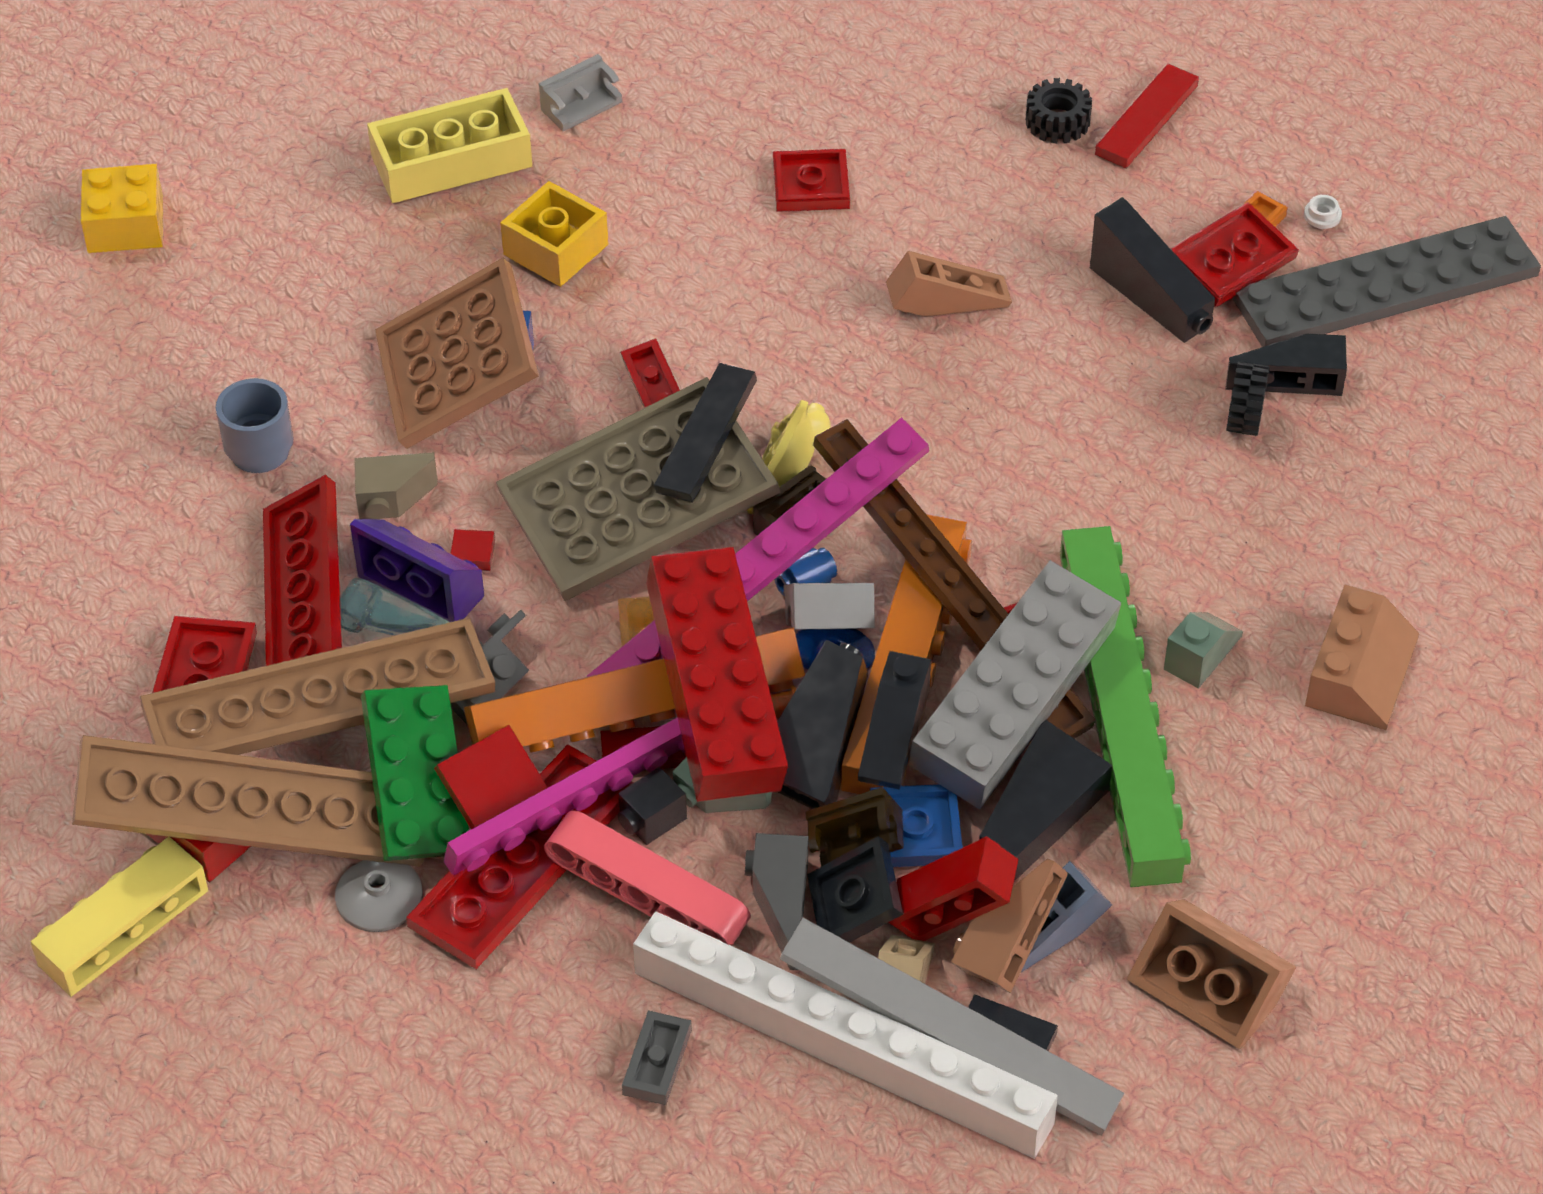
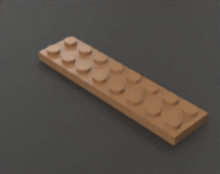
M470 618L150 693L140 696L153 744L240 755L365 724L361 694L364 690L448 685L450 703L494 693L495 680Z
M83 735L80 740L72 825L384 863H397L420 867L424 862V858L384 861L371 772Z

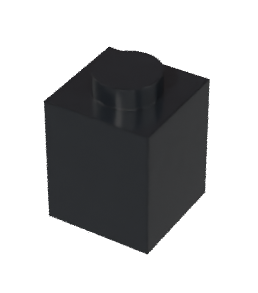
M660 767L618 793L620 808L618 819L622 827L630 835L635 833L645 845H648L687 819L686 793Z

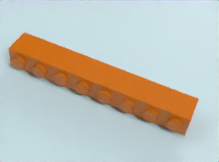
M926 514L968 564L972 550V540L966 539L967 522ZM906 559L842 763L841 791L862 794L870 791V788L884 787L858 781V773L879 683L889 651L931 659V688L936 672V663H933L932 660L934 655L941 656L946 633L941 631L943 624L950 625L952 620L950 612ZM925 704V707H924V710H923V714H922L921 720L923 719V716H924L926 704ZM906 767V770H905V774H904V777H903L901 786H903L904 781H905L906 772H907V767Z
M794 627L756 636L770 693L790 689L791 686H794L793 679L805 676ZM664 658L464 707L472 745L510 725L522 746L528 745L530 753L555 747L553 739L569 735L570 743L595 737V728L609 725L611 732H617L636 727L634 722L636 718L649 715L652 723L676 717Z

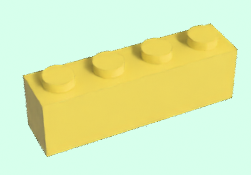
M167 837L157 846L150 847L143 853L140 859L124 871L114 874L103 887L88 898L77 902L70 912L54 924L44 927L37 937L30 941L37 965L72 997L207 893L208 887L203 866L170 837Z

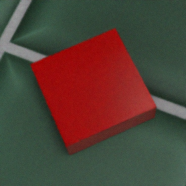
M454 529L450 554L461 560L471 561L482 571H491L495 533L494 531Z

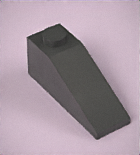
M756 833L755 849L746 850L745 876H753V895L782 953L804 915L808 869V836ZM787 964L790 970H798L795 967Z

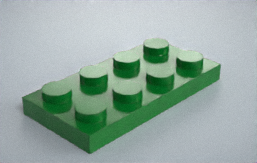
M448 685L364 690L361 694L383 859L384 861L445 857L448 842L469 831L466 820L434 769L437 764L458 753Z

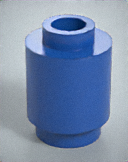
M812 548L775 578V584L779 592L785 596L784 585L793 583H831V579L837 576V566L833 556L827 549L820 548L817 550Z

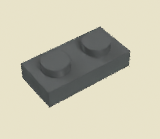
M648 1010L622 1083V1095L667 1105L692 1031L691 1020Z

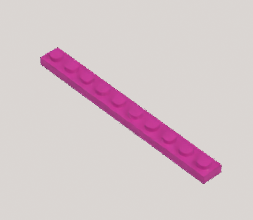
M902 417L735 554L747 601L930 451L929 444ZM655 620L589 673L587 677L663 659Z

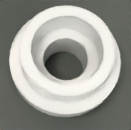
M1329 195L1313 197L1304 210L1305 220L1311 226L1319 229L1335 227L1339 224L1342 216L1338 201Z

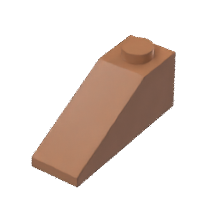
M912 251L906 252L886 281L893 309L925 317L1007 308L1012 303L1003 275Z
M1047 858L1013 886L1008 904L983 914L970 922L966 932L961 933L955 942L953 949L954 957L951 963L965 973L1011 993L1068 872L1053 860Z

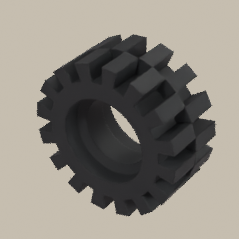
M1054 78L1051 84L1046 79L1042 81V86L1035 84L1033 90H1029L1027 96L1025 118L1027 129L1031 128L1030 133L1034 136L1040 133L1039 139L1042 141H1046L1047 137H1050L1051 143L1057 144L1058 139H1063V143H1070L1071 136L1075 141L1080 139L1081 133L1085 135L1088 132V127H1090L1092 110L1090 92L1087 89L1083 90V85L1080 83L1072 86V80L1066 79L1065 83H1060V78ZM1053 109H1061V110H1065V111H1067V112H1054V111H1051V110H1053Z
M1238 361L1226 431L1258 436L1269 366Z

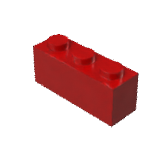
M986 836L897 879L896 883L903 915L888 923L911 939L926 941L1008 904L1019 859Z

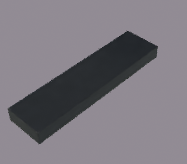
M723 363L718 364L654 484L656 493L693 503L757 382L755 371Z

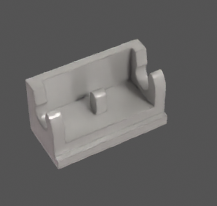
M597 54L539 83L541 111L564 132L622 102V94L612 85L618 82L619 78L602 60V57Z
M793 583L784 585L787 626H792L794 629L875 628L874 583Z

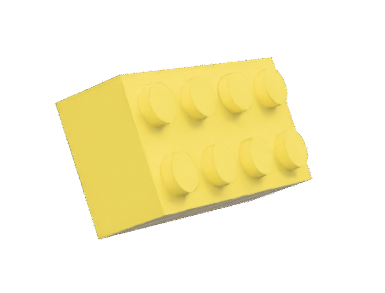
M508 88L367 123L371 156L392 203L533 167L530 134Z

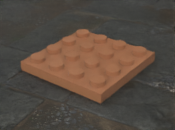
M504 257L375 329L398 442L406 449L539 377L512 265Z

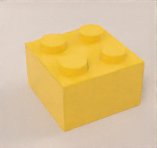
M157 163L82 169L81 225L88 253L163 247V193Z
M551 181L545 183L500 222L503 255L559 287L563 286L609 245L607 212Z

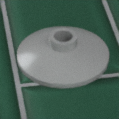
M367 860L360 861L350 867L341 876L335 890L336 906L342 918L351 926L369 932L388 931L407 922L406 917L422 901L423 897L421 880L411 866ZM376 885H383L382 887H379V888H373V886H376Z

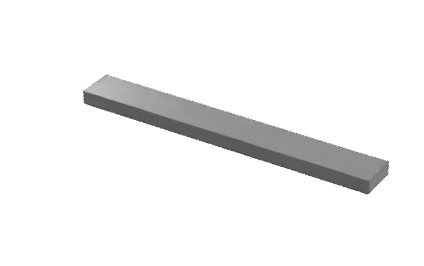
M802 918L781 954L780 960L867 1008L1057 1094V1112L1101 1136L1124 1095V1092L805 918Z

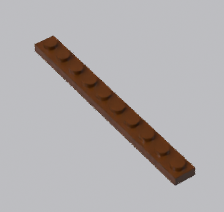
M848 419L816 435L813 442L815 449L834 472L868 445ZM895 479L863 506L864 509L977 647L982 650L1009 614L902 484ZM1071 689L1068 690L1047 719L1074 739L1092 729L1096 721Z

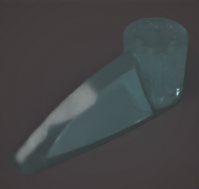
M361 578L352 579L340 596L341 628L352 633H359L366 628L389 635H399L450 623L416 603Z

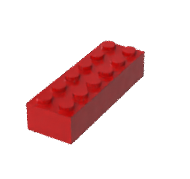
M734 547L651 556L646 585L697 802L781 791L788 763Z

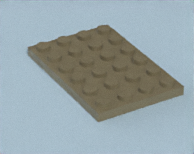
M708 377L496 482L500 494L564 601L780 493L778 482L737 421H735L693 503L656 493L654 484L710 381Z

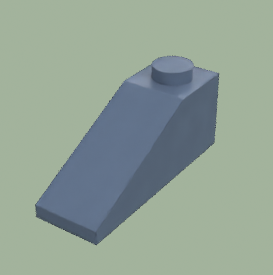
M1071 861L1063 867L1068 872V875L1021 972L1080 936L1112 906L1111 902L1094 883Z

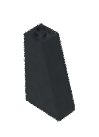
M1121 197L1095 214L1090 269L1185 343L1197 334L1205 333L1213 322L1215 298L1132 205Z
M828 640L825 641L777 721L788 763L782 790L777 792L811 809L837 802L842 781V763L868 678V671L862 653L847 643L837 645Z
M1045 720L1038 728L982 830L979 840L987 836L1019 859L1015 882L1110 791L1113 765L1048 720Z

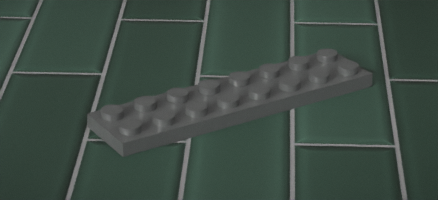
M1507 216L1255 282L1238 291L1232 299L1261 346L1265 347L1303 334H1327L1539 276L1541 265Z

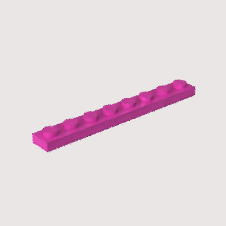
M678 718L451 840L446 848L445 865L452 875L464 869L468 871L475 870L482 866L491 854L503 848L505 851L517 847L529 833L538 828L541 831L550 829L561 820L562 815L573 809L577 811L584 810L597 800L598 795L609 789L618 791L632 781L633 776L644 770L652 772L656 768L661 767L668 760L669 756L680 750L682 753H686Z

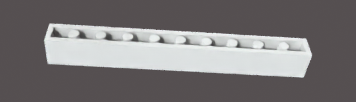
M654 912L633 943L635 974L1035 1159L1055 1123L1057 1094L661 913Z

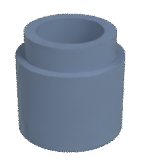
M259 378L241 380L224 389L216 402V414L222 445L226 455L238 468L250 473H264L279 467L287 459L294 440L288 400L284 390L272 381Z

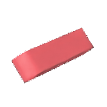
M569 811L544 845L547 856L553 862L646 915L652 917L656 911L732 946L751 918L748 908L737 898L579 811Z

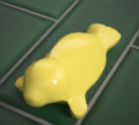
M800 400L793 412L785 416L780 423L776 421L771 429L770 441L762 456V460L778 482L779 487L808 467L815 449L813 446L815 436L831 427L829 417L825 413L824 407L819 403L808 405V401ZM753 507L747 509L749 514H753Z

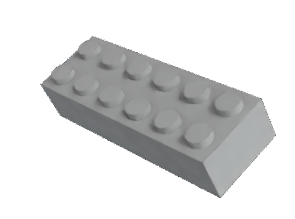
M1050 560L913 739L908 765L976 808L981 809L1034 738L1040 725L1048 719L1111 634L1116 625L1121 602Z

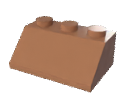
M1344 585L1311 673L1305 703L1306 707L1387 730L1419 638V632L1386 596Z
M1181 899L1166 902L1126 980L1231 1045L1241 1049L1277 1005L1296 966L1187 900Z

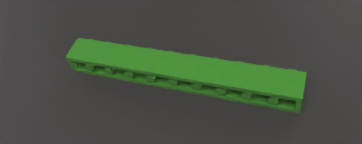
M1110 526L1062 530L1060 547L1062 567L1121 602L1115 628L1085 667L1084 673L1093 715L1096 719L1095 724L1102 757L1113 765L1110 795L1130 887L1182 883L1184 865H1190L1191 863L1190 844L1188 839H1181L1179 829L1183 828L1182 809L1180 804H1173L1172 795L1175 793L1174 774L1172 769H1165L1164 760H1167L1166 739L1164 735L1157 734L1156 727L1159 726V709L1157 702H1150L1149 694L1152 692L1150 670L1142 668L1141 661H1144V644L1141 636L1135 637L1134 629L1137 628L1135 605H1128L1127 597L1130 595L1128 574L1121 573L1120 566L1123 563L1121 543L1114 542Z

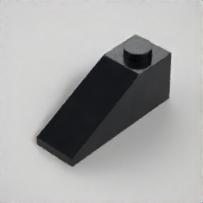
M1307 333L1229 357L1225 390H1233L1236 368L1239 361L1269 366L1266 392L1342 396L1347 372L1346 335Z
M889 651L878 687L859 768L858 781L900 790L910 757L912 741L916 737L929 694L931 659Z

